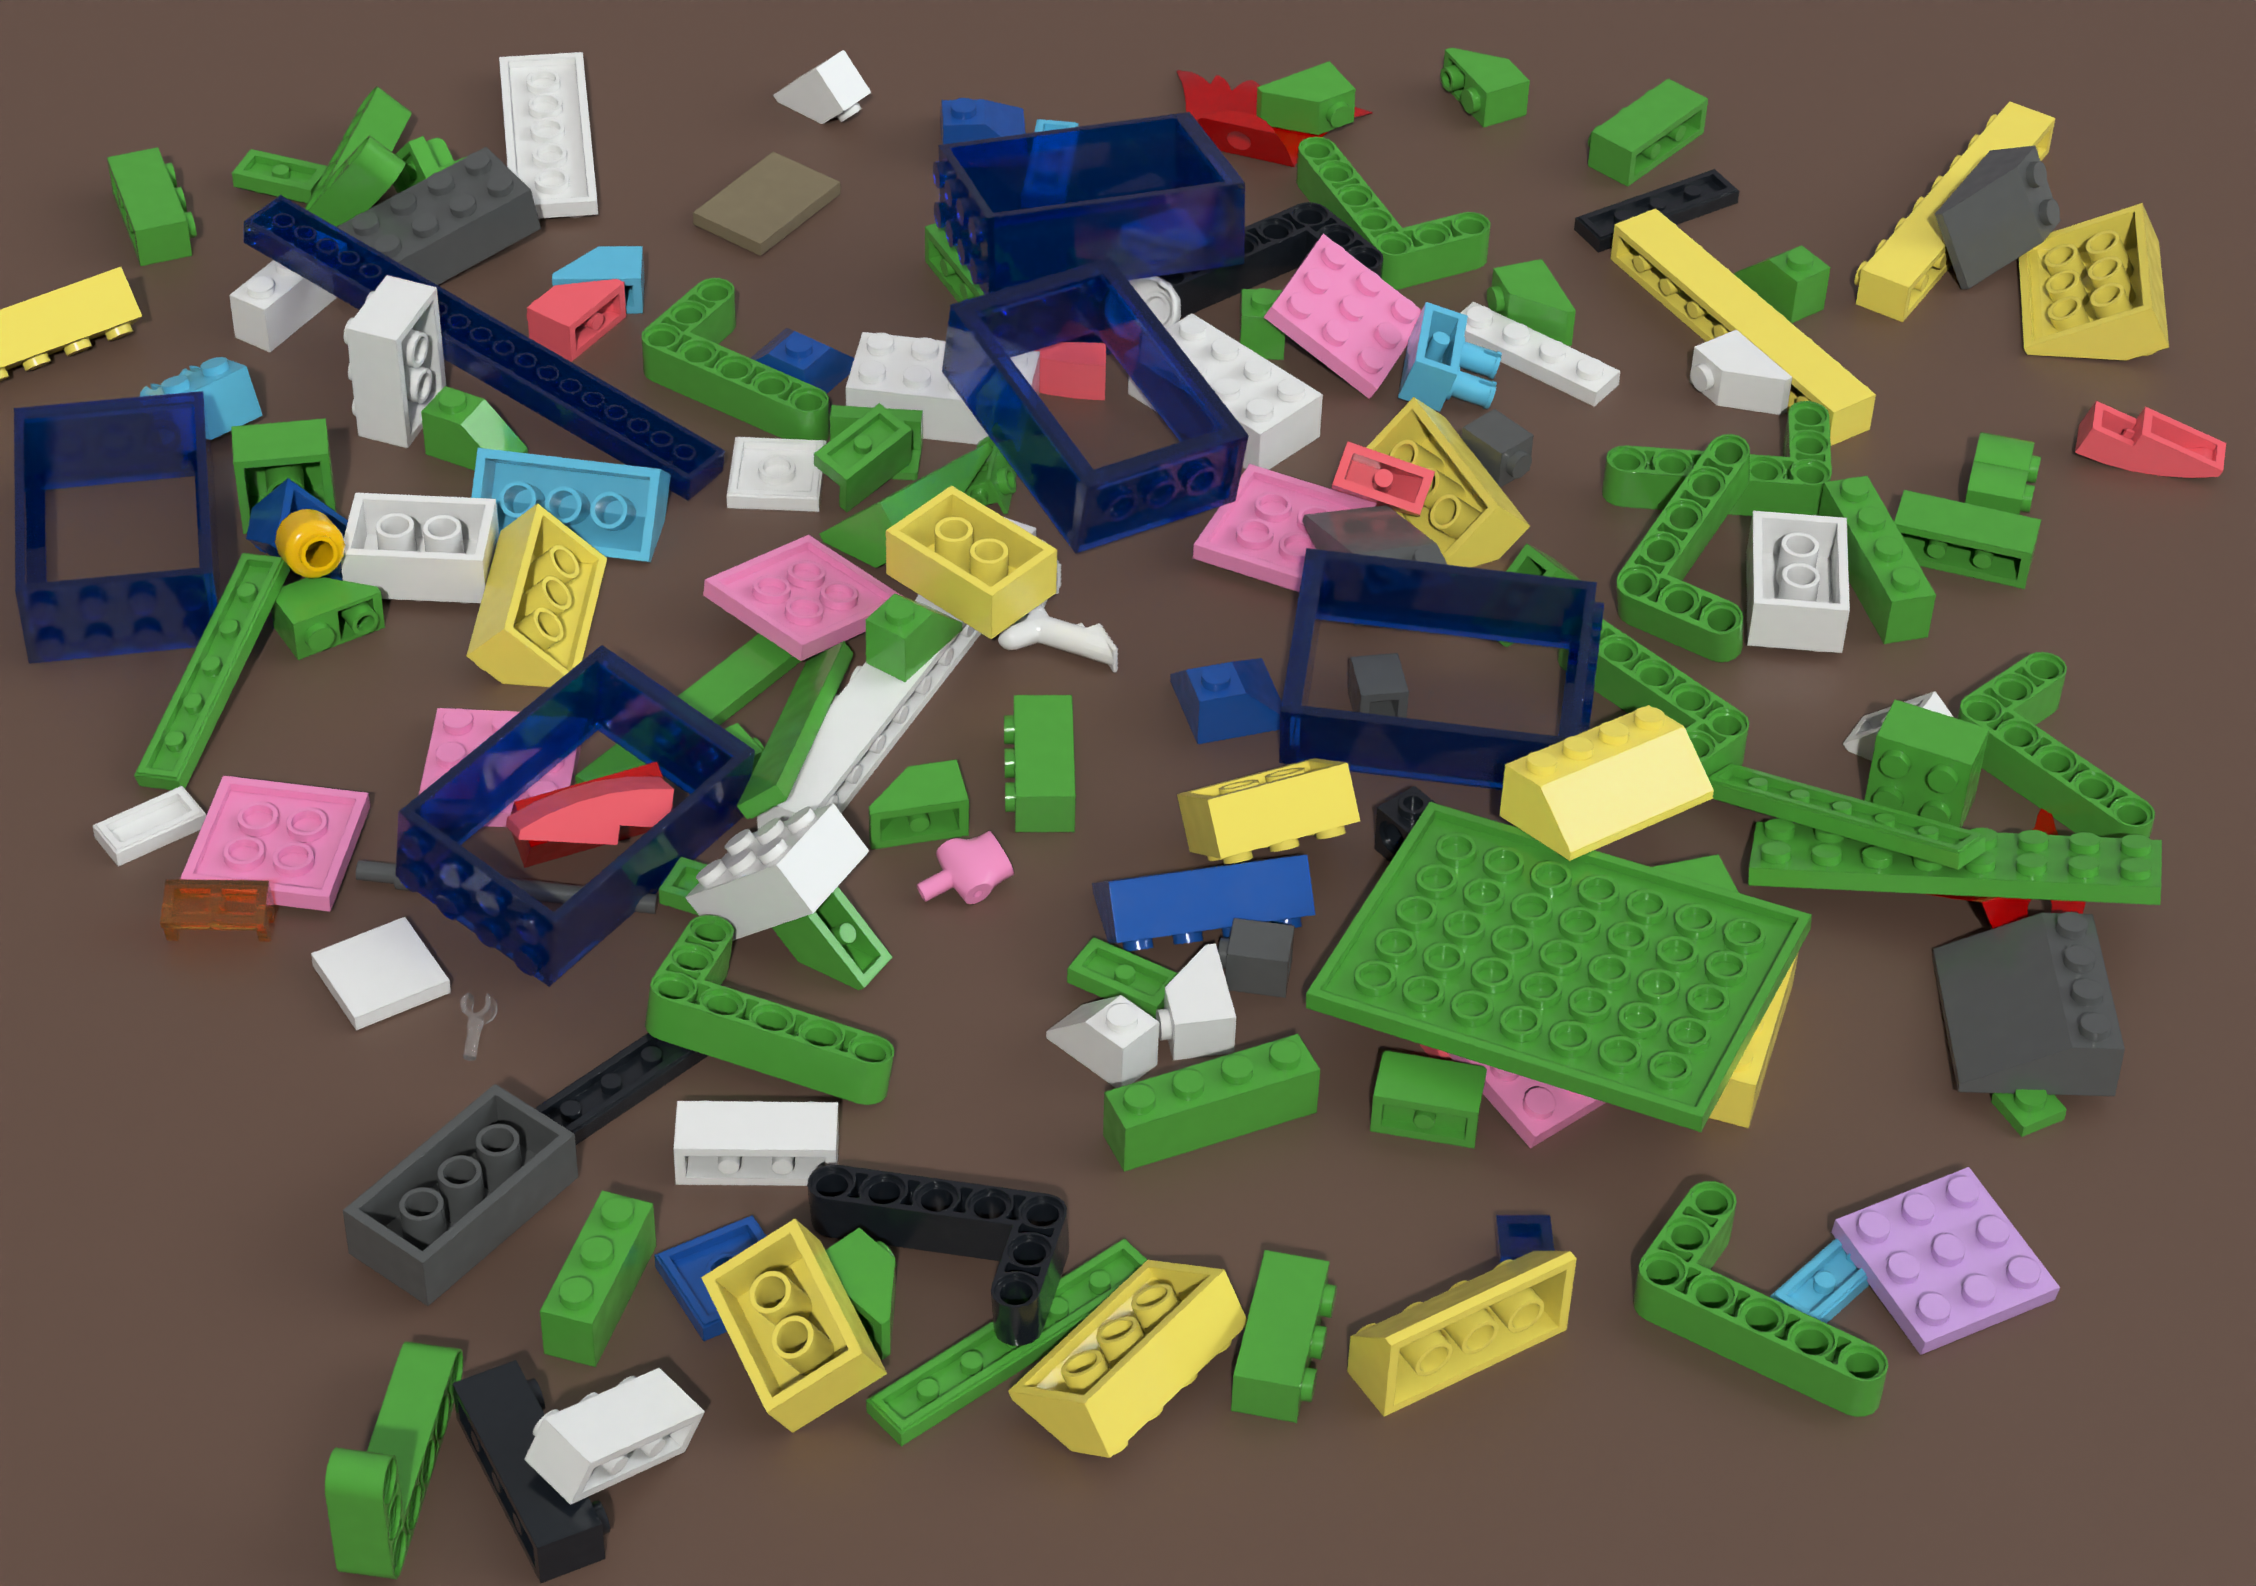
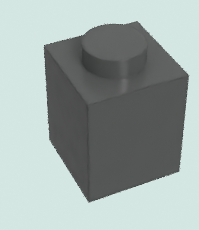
M1493 409L1462 428L1463 441L1500 488L1514 479L1521 478L1530 470L1534 435L1498 410Z
M1398 653L1350 657L1348 695L1358 731L1406 727L1409 690Z
M1234 918L1230 938L1221 937L1218 949L1222 968L1226 969L1225 978L1229 991L1286 998L1292 966L1295 926Z

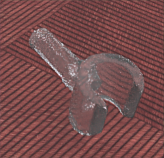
M471 993L465 994L460 1001L461 1009L468 1017V1031L463 1058L468 1061L476 1060L483 1024L492 1021L497 1014V1003L489 993L486 994L484 1008L476 1013L472 1010L474 996Z

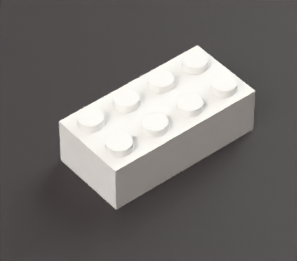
M1192 313L1129 352L1128 394L1245 469L1249 464L1269 470L1320 437L1323 394Z
M862 332L846 384V406L875 407L880 403L885 408L923 410V439L976 445L987 436H996L999 422L1004 421L1011 437H1016L1020 442L1022 450H1025L1039 397L1040 351L1023 350L1017 347L1004 348L978 345L972 342L941 341L927 337L914 338L889 335L887 333Z

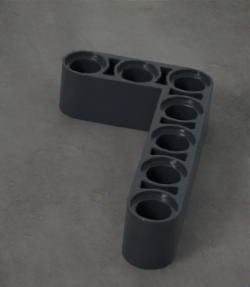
M1304 202L1159 263L1153 268L1151 275L1171 283L1181 299L1180 319L1191 313L1193 314L1241 293L1242 289L1253 288L1298 268L1323 234L1343 247L1346 252L1368 269L1375 272L1381 279L1383 254L1323 205L1314 202Z
M826 1165L818 1168L809 1176L807 1187L811 1222L814 1230L819 1234L843 1239L860 1228L875 1242L881 1241L888 1246L1000 1261L991 1286L993 1325L997 1338L1008 1345L1023 1346L1034 1342L1040 1337L1069 1255L1067 1207L1059 1197L1046 1193L844 1165Z

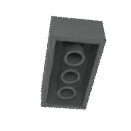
M484 147L440 172L432 174L412 187L395 194L371 209L356 215L354 218L337 226L341 239L349 242L352 269L375 291L386 275L435 287L540 230L541 226L531 189L487 147Z
M494 1084L343 1209L349 1254L429 1306L578 1178L575 1134L497 1084Z

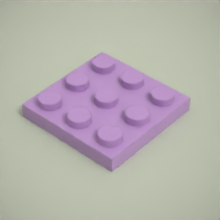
M1969 1167L1835 1219L1831 1231L1834 1237L1842 1243V1248L1847 1255L1851 1254L1850 1259L1858 1270L1861 1268L1864 1270L1868 1277V1284L1920 1355L2054 1301L2060 1289V1286Z

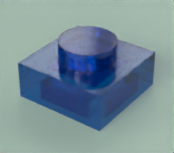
M1496 1215L1495 1236L1498 1264L1509 1259L1515 1260L1532 1251H1555L1550 1215Z

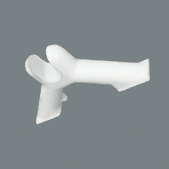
M1058 560L1056 594L1059 593V588L1062 584V578H1060L1062 569ZM1047 600L1001 632L998 638L999 644L1006 650H1017L1041 643L1108 664L1113 672L1118 670V648L1115 647L1116 645L1100 623L1085 628L1083 623L1073 624L1050 617L1044 609Z

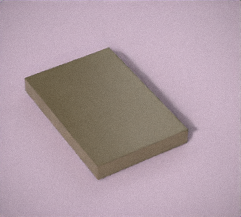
M773 151L693 212V225L762 256L841 194L840 181Z

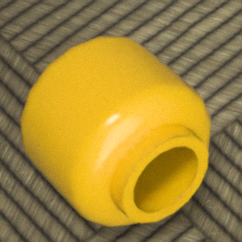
M301 509L289 514L282 520L276 531L275 544L278 554L294 573L305 578H320L330 574L338 567L344 556L345 543L342 533L325 514L317 510Z

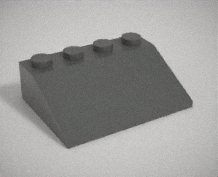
M2075 912L2039 913L1933 949L1932 960L1958 1092L2015 1094L2016 1089L2046 1090L2048 1095L2115 1096L2125 1047L2093 914H2079Z

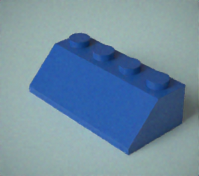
M1308 855L1284 856L1092 883L1093 895L1108 943L1122 942L1123 950L1125 951L1154 948L1153 938L1171 935L1173 945L1203 941L1202 931L1222 928L1223 938L1230 937L1234 918L1261 922L1271 921V923L1292 925L1298 928L1302 927L1301 917L1316 915Z

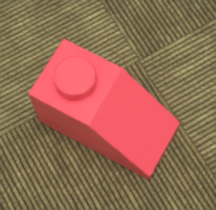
M619 279L554 285L527 307L529 343L570 362L574 361L626 318L624 282Z
M1347 441L1332 489L1377 503L1376 506L1387 505L1395 512L1420 516L1435 471Z

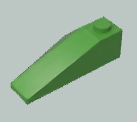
M988 442L918 479L916 482L883 498L872 506L850 516L820 533L821 539L824 543L875 568L885 564L886 530L951 485L964 493L993 451L991 445Z

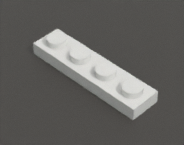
M1472 302L1460 312L1468 316L1464 335L1466 342L1502 352L1500 362L1594 407L1619 385L1620 370L1581 353L1560 341L1545 336L1524 324L1492 311L1488 307Z

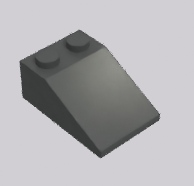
M2035 145L1990 150L1935 213L1961 290L1970 289L2044 242L2061 221L2059 205L2053 199L2047 181L2046 167L2040 161Z
M1383 505L1304 515L1302 522L1354 626L1439 615L1455 578L1437 543L1389 506Z

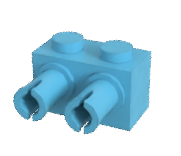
M1425 302L1408 340L1398 398L1410 401L1415 397L1439 412L1445 400H1449L1451 396L1489 409L1497 388V382L1493 381L1499 368L1502 352L1493 351L1465 341L1467 315ZM1460 368L1492 379V381L1460 371Z
M225 357L209 359L203 362L200 368L192 365L189 366L190 370L184 368L178 376L164 380L161 385L152 383L150 384L151 388L145 386L139 396L141 407L145 411L154 414L163 443L183 452H187L231 431L232 426H242L263 416L247 366L228 360Z

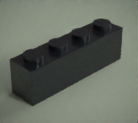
M514 1360L452 1383L457 1421L540 1583L604 1560L603 1535L610 1533V1524L599 1500L591 1502L589 1497H586L570 1505L524 1460L535 1438L533 1435L534 1427L545 1415L543 1412L545 1410V1401L536 1379L526 1380L520 1366Z

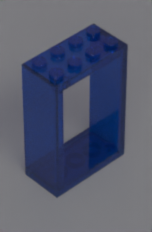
M1190 112L938 145L939 162L933 163L934 182L936 187L940 188V202H935L934 204L935 222L939 229L943 228L949 246L955 247L961 265L968 267L974 285L979 284L988 300L1244 264L1245 182Z
M1110 257L950 305L942 373L1075 554L1236 501L1249 435ZM1096 332L1180 442L1094 470L1010 358Z
M203 391L14 408L15 592L29 664L197 647L221 598L214 462ZM195 476L200 568L47 582L46 490Z
M1306 548L1280 711L1279 763L1293 764L1318 758L1346 762L1350 772L1502 790L1505 764L1590 729L1604 612V602H1595L1597 582ZM1321 620L1569 649L1559 736L1308 706Z
M601 645L398 812L396 877L399 878L408 890L418 892L434 903L444 916L451 920H457L474 932L484 945L496 948L513 960L523 973L535 976L550 987L635 912L639 901L646 894H656L680 857L695 860L744 817L737 804L752 775L755 750ZM599 731L645 764L657 762L662 775L690 795L553 912L461 845L595 732Z

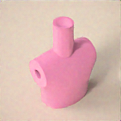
M988 831L971 839L954 838L944 842L936 852V857L943 871L916 884V887L925 902L954 888L967 904H976L984 900L994 887L1013 876L1014 871L1001 845L992 832Z

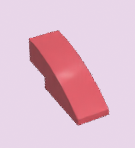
M972 329V343L1004 348L1017 347L1023 350L1040 351L1039 393L1074 399L1105 401L1106 343L1061 342L1062 331Z
M2095 401L2079 424L2075 453L2106 465L2133 472L2166 477L2209 478L2219 477L2224 470L2226 443L2146 406L2136 419Z
M623 777L595 781L562 790L531 803L508 816L506 827L519 840L618 845L620 825L669 828L674 788L661 777Z

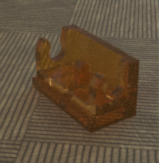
M166 879L160 925L164 929L166 940L178 941L179 932L177 929L257 931L259 942H271L269 923H275L276 909L269 881Z

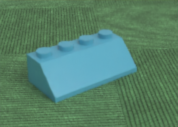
M477 448L471 498L496 499L499 535L502 529L538 503L605 557L651 563L665 522L671 474L656 468Z

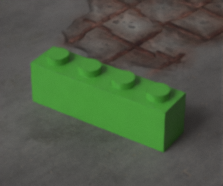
M1868 476L1824 482L1819 516L1847 518L1849 583L1883 644L1928 637L1936 594Z
M1295 1034L1104 1092L1103 1136L1125 1172L1317 1113L1320 1068L1299 1034Z

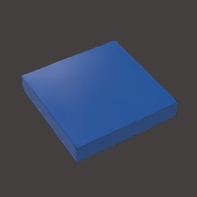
M753 1215L654 1255L655 1268L703 1341L727 1332L701 1277L766 1237V1234Z

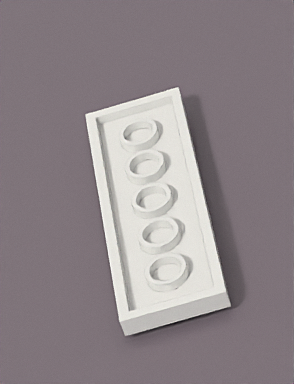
M583 52L499 57L507 167L531 189L538 219L555 217L579 218L586 215H598Z

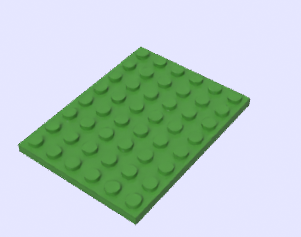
M1429 802L1306 992V1008L1702 1132L1811 929L1812 914L1595 850L1569 861L1517 827Z

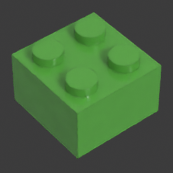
M326 418L231 427L233 465L243 534H247L252 508L287 478L336 512Z
M1895 699L1876 736L1864 801L1962 828L1975 800L1989 728Z

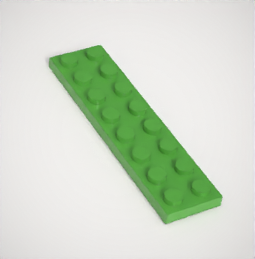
M1778 818L1756 823L1749 863L1748 885L2160 905L2162 840H2152L2137 834L2127 835L2123 838H2107L2088 832L2063 836L2047 835L2039 830H2026L2021 833H1997L1989 828H1974L1971 831L1986 836L1985 852L1957 870Z

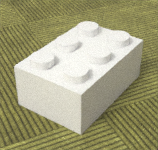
M386 275L376 290L368 294L365 304L354 318L352 317L348 320L344 329V342L348 345L350 360L348 378L352 381L354 395L352 413L356 416L358 436L409 448L423 429L421 411L446 386L437 287Z
M355 493L344 535L345 549L341 560L343 581L377 586L381 591L382 599L481 603L499 538L496 499Z
M1764 511L1752 512L1746 551L1747 646L1842 653L1850 612L1847 518Z
M834 803L816 810H812L810 806H807L796 812L786 821L782 822L780 818H775L756 832L752 833L749 829H745L732 837L725 845V849L728 852L722 859L711 862L697 874L696 879L699 883L685 898L699 916L713 915L727 920L733 926V940L813 914L866 856L869 850Z

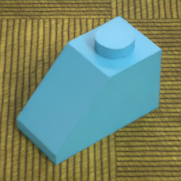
M598 246L552 274V286L619 279L624 282L626 314L643 313L645 283L643 246Z

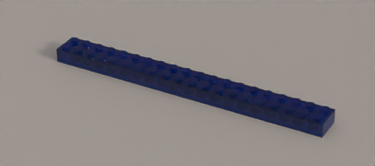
M282 195L244 221L245 244L359 310L365 304L368 294L376 290L386 275L437 287L443 356L446 361L625 465L656 468L671 474L669 490L687 501L723 472L725 450Z

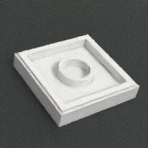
M735 437L727 490V508L819 512L824 473L814 466V453L822 448L826 441Z
M406 917L311 953L314 969L356 1031L451 993L450 980Z

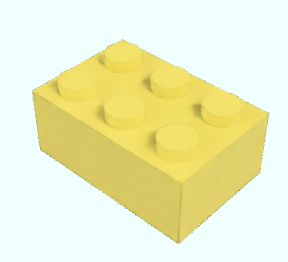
M951 485L886 530V574L986 637L993 639L1056 594L1057 549Z
M1312 758L1177 794L1189 851L1206 855L1208 861L1223 859L1224 864H1235L1253 858L1252 850L1269 847L1270 852L1295 848L1300 845L1298 838L1316 834V839L1340 836L1346 833L1345 825L1360 822L1349 766L1346 762Z
M797 1219L788 1222L701 1277L766 1412L792 1433L887 1374L821 1241Z

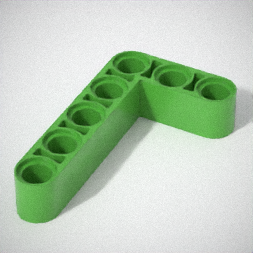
M376 86L355 113L301 216L318 229L341 238L337 226L369 210L391 187L402 172L406 162L392 151L412 112Z
M1309 137L1299 143L1296 179L1299 189L1310 202L1321 204L1329 209L1383 254L1382 280L1395 290L1476 270L1487 263L1491 223L1484 215L1476 212H1463L1402 228L1335 143L1324 137Z
M709 278L699 282L642 332L643 372L646 378L652 382L782 439L824 441L829 439V397L825 391L718 345L736 328L735 288L728 280Z
M1800 401L1794 403L1789 408L1783 443V456L1750 454L1749 484L1728 515L1752 516L1753 511L1819 516L1824 482L1831 481L1832 475L1830 420L1828 410L1823 405L1811 401ZM1628 445L1614 447L1606 456L1602 486L1603 498L1607 502L1620 507L1664 510L1704 451Z
M1724 434L1710 442L1616 579L1617 610L1622 621L1715 662H1729L1741 654L1743 648V613L1739 606L1733 602L1686 583L1683 579L1749 484L1750 449L1748 443L1742 437Z
M1576 611L1567 614L1563 618L1558 663L1566 672L1627 713L1650 705L1660 709L1666 716L1683 725L1707 777L1731 763L1740 766L1743 764L1749 729L1748 717L1743 712L1598 615L1586 611Z
M2048 652L2030 654L1967 695L1961 701L1958 719L1989 728L1982 769L2040 809L2042 808L2051 813L2054 819L2075 833L2088 832L2107 838H2123L2127 835L2137 834L2150 838L2155 811L2146 800L2036 726L2052 715L2059 707L2067 670L2065 662L2059 656Z
M701 915L689 922L651 980L645 1020L646 1030L651 1036L854 1103L871 1105L882 1102L887 1097L895 1052L893 1045L887 1039L721 986L729 970L734 935L733 926L727 920L713 915Z
M1704 1181L1693 1186L1641 1258L1633 1298L1634 1309L1638 1315L1659 1327L1844 1414L1854 1417H1865L1873 1414L1879 1408L1889 1366L1885 1354L1868 1342L1712 1271V1267L1727 1247L1731 1238L1737 1204L1736 1195L1729 1187L1716 1181Z
M405 1341L399 1352L367 1451L337 1447L333 1449L326 1470L325 1497L338 1572L397 1579L400 1576L455 1404L452 1383L462 1379V1349Z

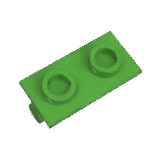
M1004 421L999 422L996 436H987L977 444L976 448L989 442L993 451L968 486L966 494L985 506L998 503L1003 514H1008L1012 493L1016 492V475L1018 466L1023 461V452L1018 439L1011 437Z

